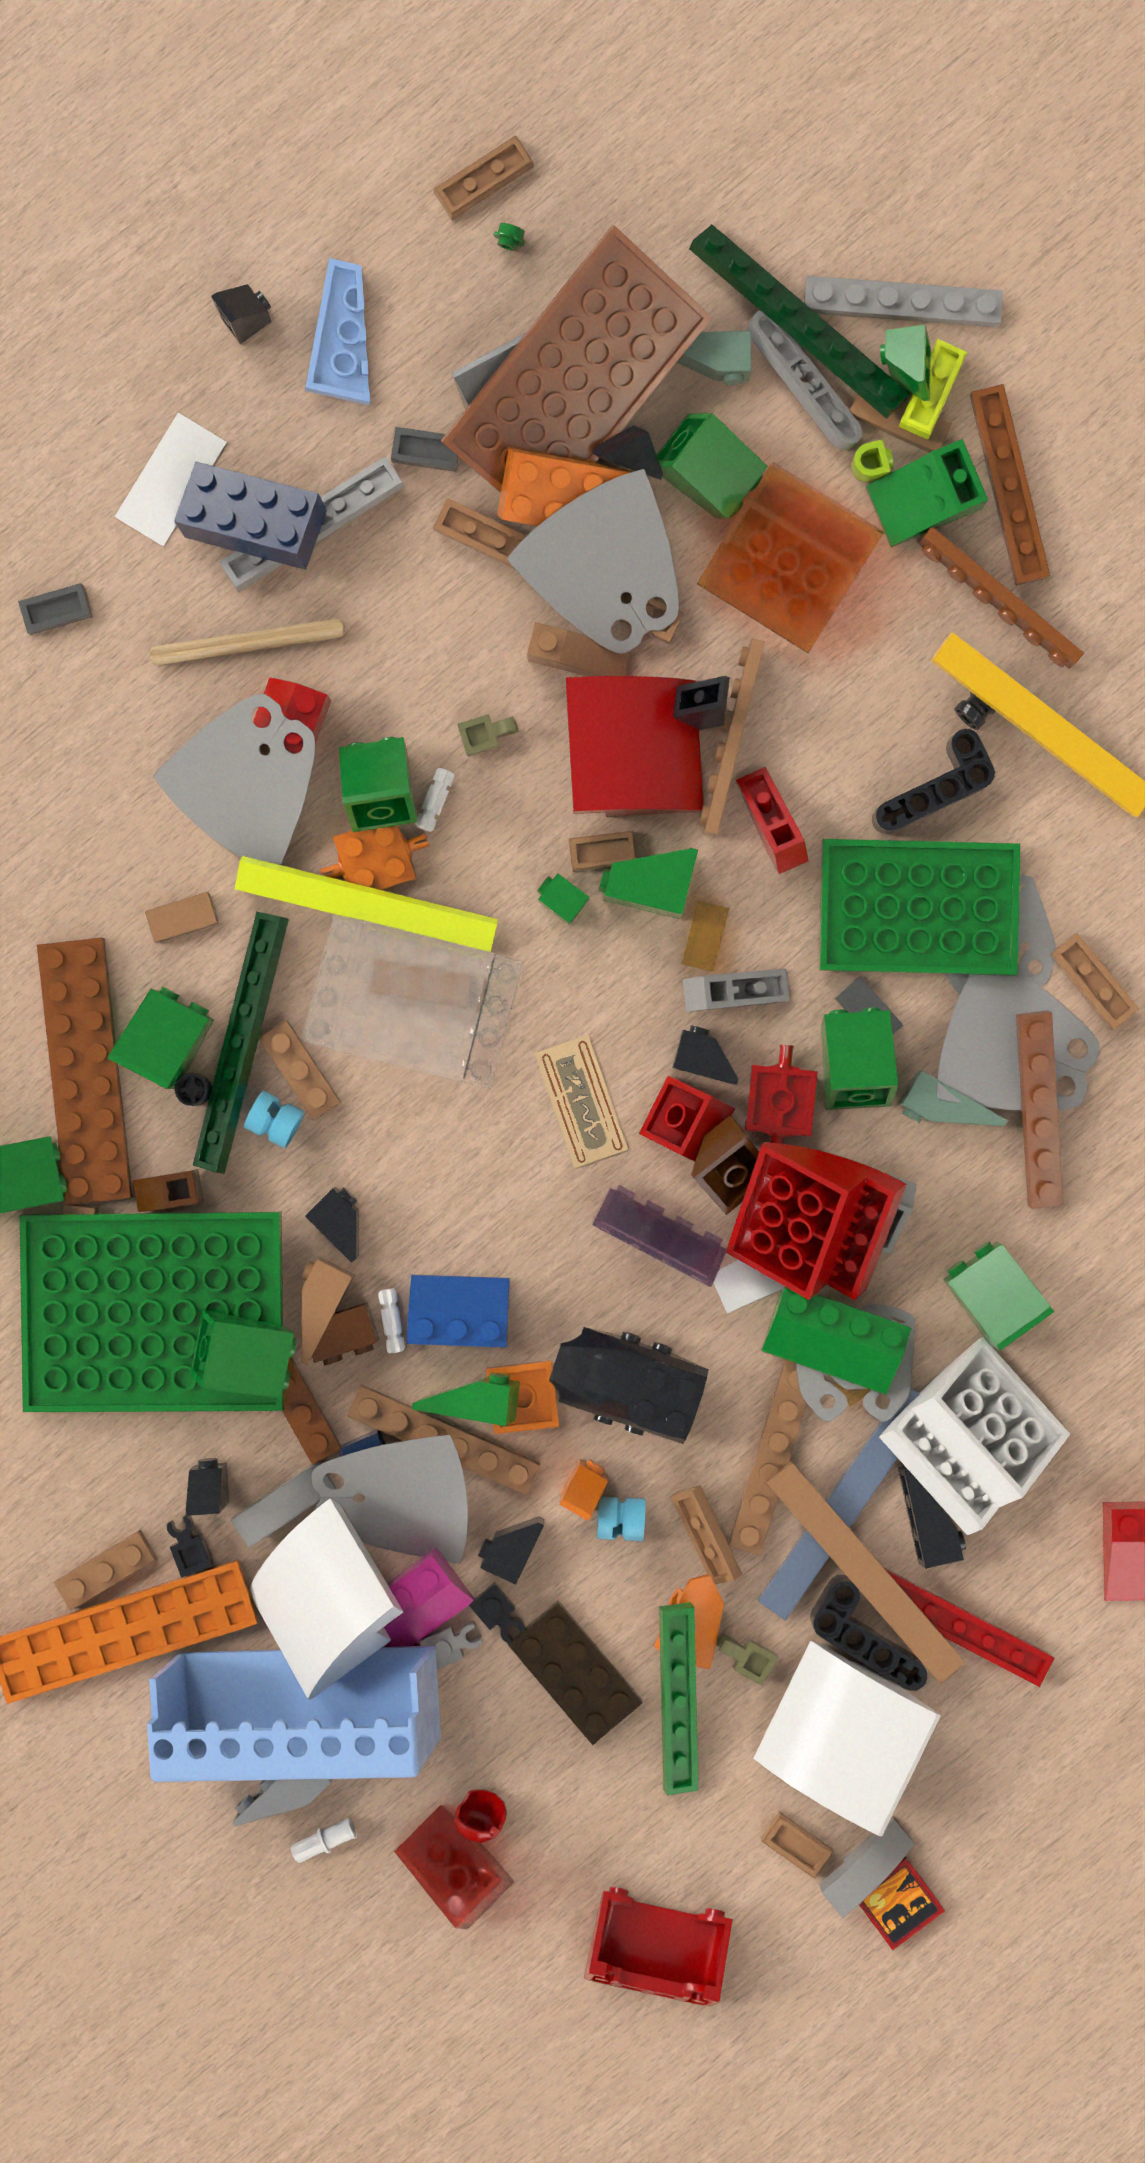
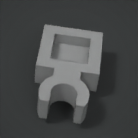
M475 1621L465 1623L460 1632L456 1634L452 1625L427 1635L421 1640L422 1646L436 1647L437 1670L463 1659L464 1653L462 1648L476 1649L482 1645V1637L470 1640L466 1635L468 1631L476 1628Z

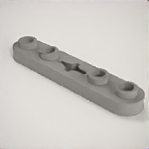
M758 311L748 322L747 331H751V340L828 440L840 450L847 451L852 449L862 437V428L859 422L799 344L762 311ZM800 378H801V379H805V378L808 379L809 383H808V382L803 383V382L800 380Z

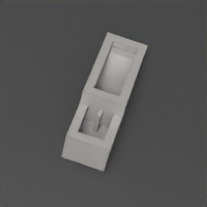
M319 1461L234 1515L231 1522L248 1548L320 1500L319 1493L313 1488L311 1477L313 1470L321 1465ZM326 1474L323 1478L324 1484L330 1489H336L334 1483Z
M894 1817L891 1818L883 1836L873 1833L843 1858L844 1863L819 1883L822 1894L840 1916L844 1918L890 1875L915 1845Z

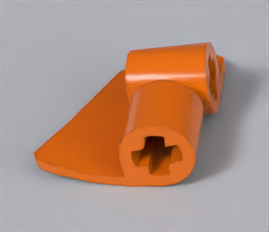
M710 1574L689 1579L684 1590L677 1588L673 1592L668 1605L691 1602L695 1607L696 1667L709 1669L717 1642L724 1601ZM658 1635L654 1647L660 1652V1636Z

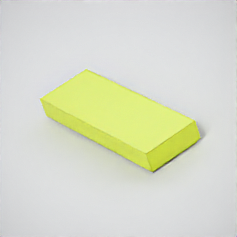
M937 339L931 352L930 400L922 401L912 394L898 427L924 439H929L966 357V351Z

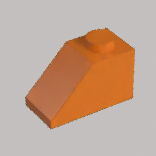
M579 1459L560 1492V1505L589 1521L608 1483V1475L604 1473L606 1469L591 1459L587 1463Z

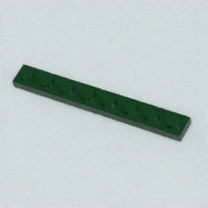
M713 224L693 239L689 250L886 419L905 402L910 394Z
M256 911L193 1166L225 1174L289 921L287 918Z

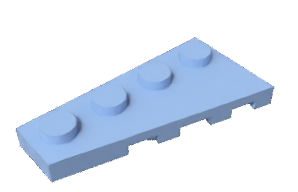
M329 258L305 391L370 405L362 265Z

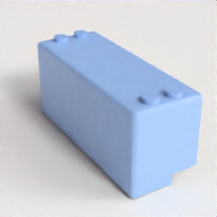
M435 1646L382 1647L312 1700L306 1697L281 1650L183 1652L175 1656L149 1679L152 1718L147 1722L150 1777L154 1782L411 1778L419 1774L441 1740Z

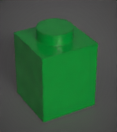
M557 873L554 879L548 876L537 890L541 894L538 902L568 925L573 922L589 901L588 895L559 873Z

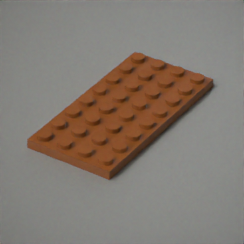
M611 225L442 438L441 442L500 493L508 448L596 463L600 457L592 454L594 447L623 430L713 317L615 225Z

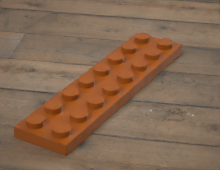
M101 937L37 944L61 1171L67 1187V1192L64 1194L65 1205L133 1198L119 1067L117 1063L108 1059L111 1050L116 1044L105 939Z

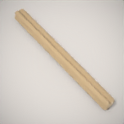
M338 618L153 646L150 648V656L154 665H163L341 638L345 635L343 621Z

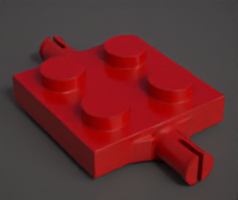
M780 1044L778 1064L771 1066L751 1065L745 1130L763 1132L771 1136V1143L784 1144V1137L793 1135L811 1137L818 1071L801 1070L793 1066L792 1055L794 1046L787 1045L786 1054V1045Z

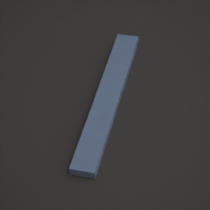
M910 1388L907 1400L890 1420L878 1424L826 1499L827 1503L849 1528L897 1460L896 1455L879 1436L902 1410L920 1395L912 1388ZM807 1529L758 1598V1602L784 1620L787 1619L830 1557Z

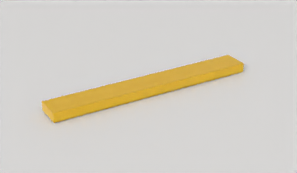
M952 632L947 636L930 661L1131 816L1138 817L1145 808V781L955 633Z

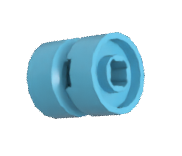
M263 1090L253 1104L245 1121L244 1128L259 1136L266 1133L268 1134L269 1141L286 1149L294 1137L305 1111L290 1103L283 1106L280 1103V1098Z
M601 1496L598 1504L597 1539L616 1540L618 1535H621L625 1541L643 1542L645 1498L627 1497L624 1502H620L618 1497Z

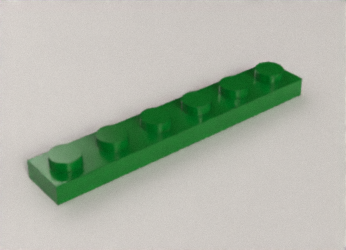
M691 1602L659 1606L663 1790L667 1796L698 1791L695 1607Z

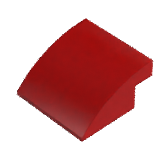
M653 676L566 677L573 814L606 813V817L702 812L703 789L699 730L673 718L677 686L694 683L696 680Z
M765 1142L759 1151L725 1253L808 1300L826 1285L856 1300L868 1288L907 1183L870 1166L842 1156L800 1146Z

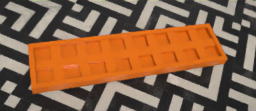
M233 1560L182 1578L180 1577L0 1635V1685L6 1703L16 1702L256 1625L259 1620L240 1560Z

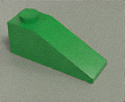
M490 1373L488 1377L413 1402L412 1410L507 1426L516 1420L520 1381L510 1380V1375Z

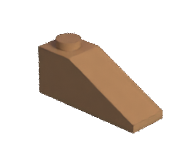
M535 622L527 652L529 662L583 676H625L631 655L630 652L619 654L610 651L591 638Z
M319 1257L315 1263L309 1261L301 1276V1279L305 1280L302 1287L301 1363L305 1365L311 1362L325 1330L355 1274L322 1257Z

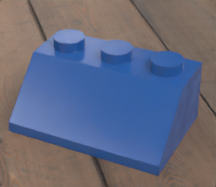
M412 1274L408 1306L407 1344L507 1347L510 1278Z

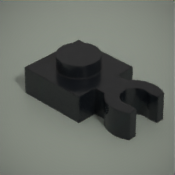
M186 1515L183 1517L185 1522L184 1530L177 1529L173 1520L167 1523L168 1533L178 1541L170 1546V1550L181 1578L211 1567L214 1564L203 1533L193 1536L194 1522L191 1516Z
M495 1582L480 1593L474 1602L469 1605L489 1630L493 1629L496 1625L501 1628V1637L507 1644H510L513 1640L507 1632L509 1627L515 1626L521 1633L525 1631L524 1622L510 1615L515 1610V1605Z

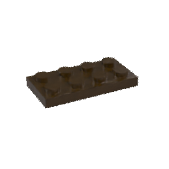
M559 1600L529 1624L523 1633L520 1632L516 1635L512 1642L508 1644L592 1745L643 1703L641 1697Z

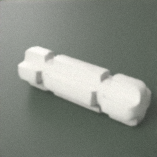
M443 768L436 770L433 777L435 783L430 785L421 808L424 810L423 814L419 813L418 822L415 823L418 828L428 832L434 830L437 823L435 817L440 815L449 793L446 790L447 786L451 787L455 777L451 771Z
M394 1288L383 1289L379 1291L378 1296L380 1305H383L381 1315L384 1335L388 1337L385 1340L387 1352H402L405 1349L404 1337L400 1335L403 1331L399 1306H396L398 1301L397 1292Z

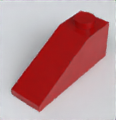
M763 767L736 779V784L778 874L809 862L805 840L767 768Z

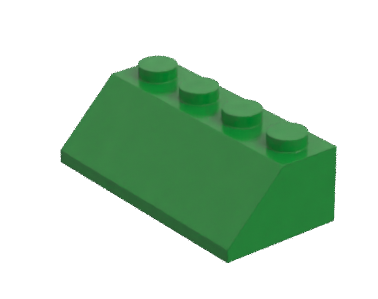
M784 1286L780 1290L761 1351L886 1395L903 1358L912 1328L817 1294L808 1300Z

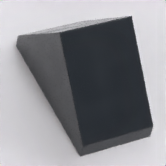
M635 425L609 438L593 449L592 454L606 461L634 471L644 469L646 475L659 480L662 479L663 472L648 431Z

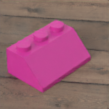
M437 1548L428 1552L387 1582L403 1613L384 1626L391 1641L383 1647L413 1646L474 1602L475 1598Z

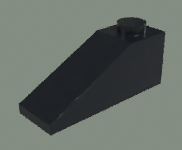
M905 1466L898 1467L918 1564L927 1569L964 1560L962 1550H966V1543L962 1531L957 1530L955 1524Z

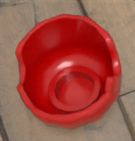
M485 1789L468 1791L463 1801L458 1804L454 1815V1823L458 1832L466 1839L478 1843L495 1839L501 1832L506 1820L507 1810L505 1802L496 1793Z

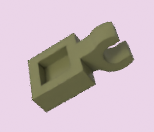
M489 714L457 724L468 757L498 748L497 737L519 732L514 717L492 723Z
M723 1634L717 1644L720 1647V1652L736 1660L733 1665V1669L736 1672L762 1686L779 1658L775 1652L750 1638L745 1646H742L733 1638Z

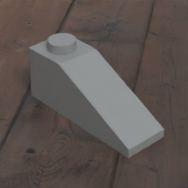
M786 969L708 975L683 979L686 1012L790 1001Z

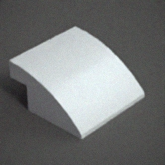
M982 1337L937 1375L919 1393L920 1395L902 1410L879 1438L967 1535L982 1530L999 1507L1024 1497L1069 1437L1070 1433L985 1338Z
M332 1499L327 1500L313 1511L281 1541L259 1569L249 1588L254 1603L309 1700H312L390 1642L391 1639L384 1626L403 1613L402 1608L341 1505Z
M810 1641L753 1759L824 1807L878 1836H883L941 1715L870 1667L847 1660L828 1645Z

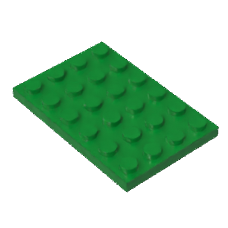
M822 839L819 971L1018 975L1021 843Z

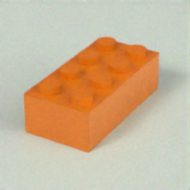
M508 448L497 515L502 520L539 526L547 518L579 496L614 478L634 472V470Z

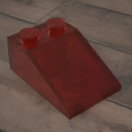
M440 1805L394 1852L454 1928L469 1929L514 1881L481 1843L468 1840L458 1832L454 1823V1816L443 1805Z

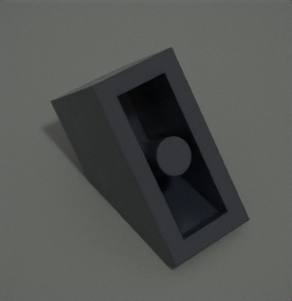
M248 284L216 292L211 296L222 321L240 345L272 322L267 311L271 308L267 299L261 291L254 293Z
M725 675L677 686L673 718L698 730L723 726L730 677Z
M693 1025L690 1026L689 1031L683 1029L672 1068L737 1085L738 1077L716 1038L708 1036L710 1030Z
M334 1187L305 1217L352 1263L359 1256V1209L354 1205L357 1199L346 1188L343 1187L340 1191L337 1187Z
M217 1458L200 1459L198 1464L189 1470L186 1516L220 1514L229 1503L227 1463H218Z
M538 1516L496 1531L492 1540L485 1538L478 1553V1557L483 1558L480 1568L516 1585L544 1527L545 1519Z

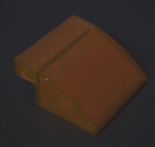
M773 462L768 467L754 493L746 499L697 584L806 653H809L881 539L884 531Z

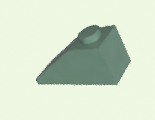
M751 331L701 332L677 363L715 381H724L726 385L743 384L744 381H749L751 374Z
M924 1071L916 1072L898 1103L899 1106L905 1109L902 1114L917 1123H920L923 1119L931 1122L1005 1126L1008 1121ZM937 1082L962 1103L938 1099Z

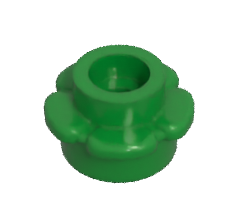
M500 223L498 232L495 231L493 233L494 237L499 239L497 245L504 249L516 251L517 246H524L523 237L525 231L520 227L509 223Z

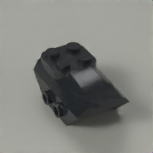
M583 1327L581 1335L571 1341L561 1343L549 1381L555 1386L560 1395L558 1402L595 1414L593 1419L601 1423L612 1425L613 1421L625 1424V1430L643 1436L645 1431L684 1444L693 1425L704 1392L709 1369L672 1354L673 1348L658 1342H654L653 1346L640 1343V1336L625 1331L619 1336Z

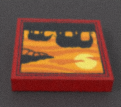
M906 1856L890 1875L859 1904L892 1950L945 1912L944 1907Z

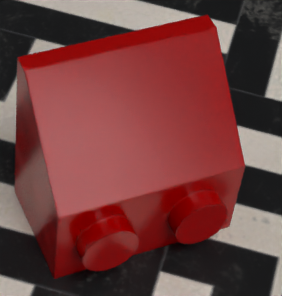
M269 677L263 694H266L280 705L281 711L289 720H299L313 732L316 744L331 704L329 696L295 682ZM258 707L253 723L259 728H265L271 722V714L268 709ZM293 732L287 734L284 739L285 749L291 754L299 753L303 748L302 737Z
M667 1076L639 1134L695 1162L704 1135L727 1117L732 1116L735 1108L675 1078Z

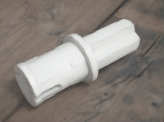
M348 1817L324 1830L320 1827L317 1829L316 1834L293 1844L291 1852L295 1861L301 1863L322 1852L329 1854L331 1853V1848L357 1838L353 1822Z

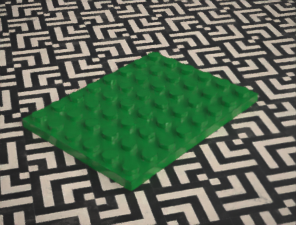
M282 1211L19 1215L23 1412L283 1411L285 1409V1390L282 1391L281 1399L205 1389L190 1375L203 1310L284 1326Z

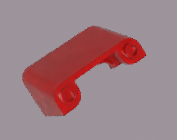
M610 1887L609 1892H602L584 1979L695 2005L711 2007L720 2002L733 1919L724 1917L725 1912L717 1909L706 1908L705 1914L694 1915L636 1902L628 1896L629 1891L622 1888Z

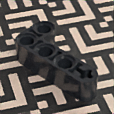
M965 728L950 737L946 745V751L954 769L881 804L872 814L874 828L883 834L893 833L965 799L991 784L995 777L994 766L980 737L975 731ZM958 738H965L969 741L971 746L969 753L965 754L958 751L956 748V740ZM976 767L984 772L985 779L983 783H976L971 779V768ZM946 781L953 784L955 787L954 797L949 798L941 793L940 785L942 782ZM917 795L925 800L926 808L924 811L918 812L911 807L910 800L912 796ZM902 808L903 814L897 816L892 821V825L889 821H882L881 817L885 814V810L888 814H891Z
M846 1575L834 1576L826 1585L810 1613V1621L816 1634L902 1688L909 1691L921 1689L927 1681V1672L922 1662L916 1655L852 1617L851 1615L860 1600V1592ZM841 1586H849L852 1589L850 1596L846 1599L835 1597L836 1590ZM824 1614L834 1616V1622L828 1627L818 1625L819 1618ZM853 1631L862 1633V1638L858 1643L849 1644L846 1642L849 1633ZM882 1648L890 1650V1655L886 1660L877 1661L874 1659L875 1653ZM899 1661L908 1670L915 1668L916 1674H908L906 1676L902 1668L898 1666Z

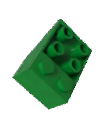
M963 439L934 450L866 486L890 547L925 534L931 527L937 529L980 511L988 501Z

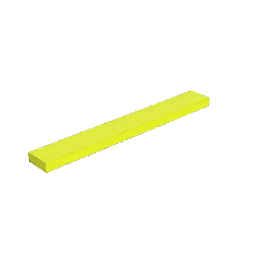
M242 856L239 861L235 890L491 952L498 919L245 856Z

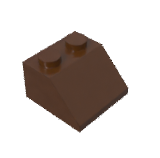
M731 1115L704 1135L691 1173L692 1177L725 1215L743 1202L760 1151Z

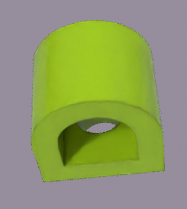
M883 439L860 446L851 463V470L855 478L865 483L874 482L890 474V468L894 467L890 448L885 449Z

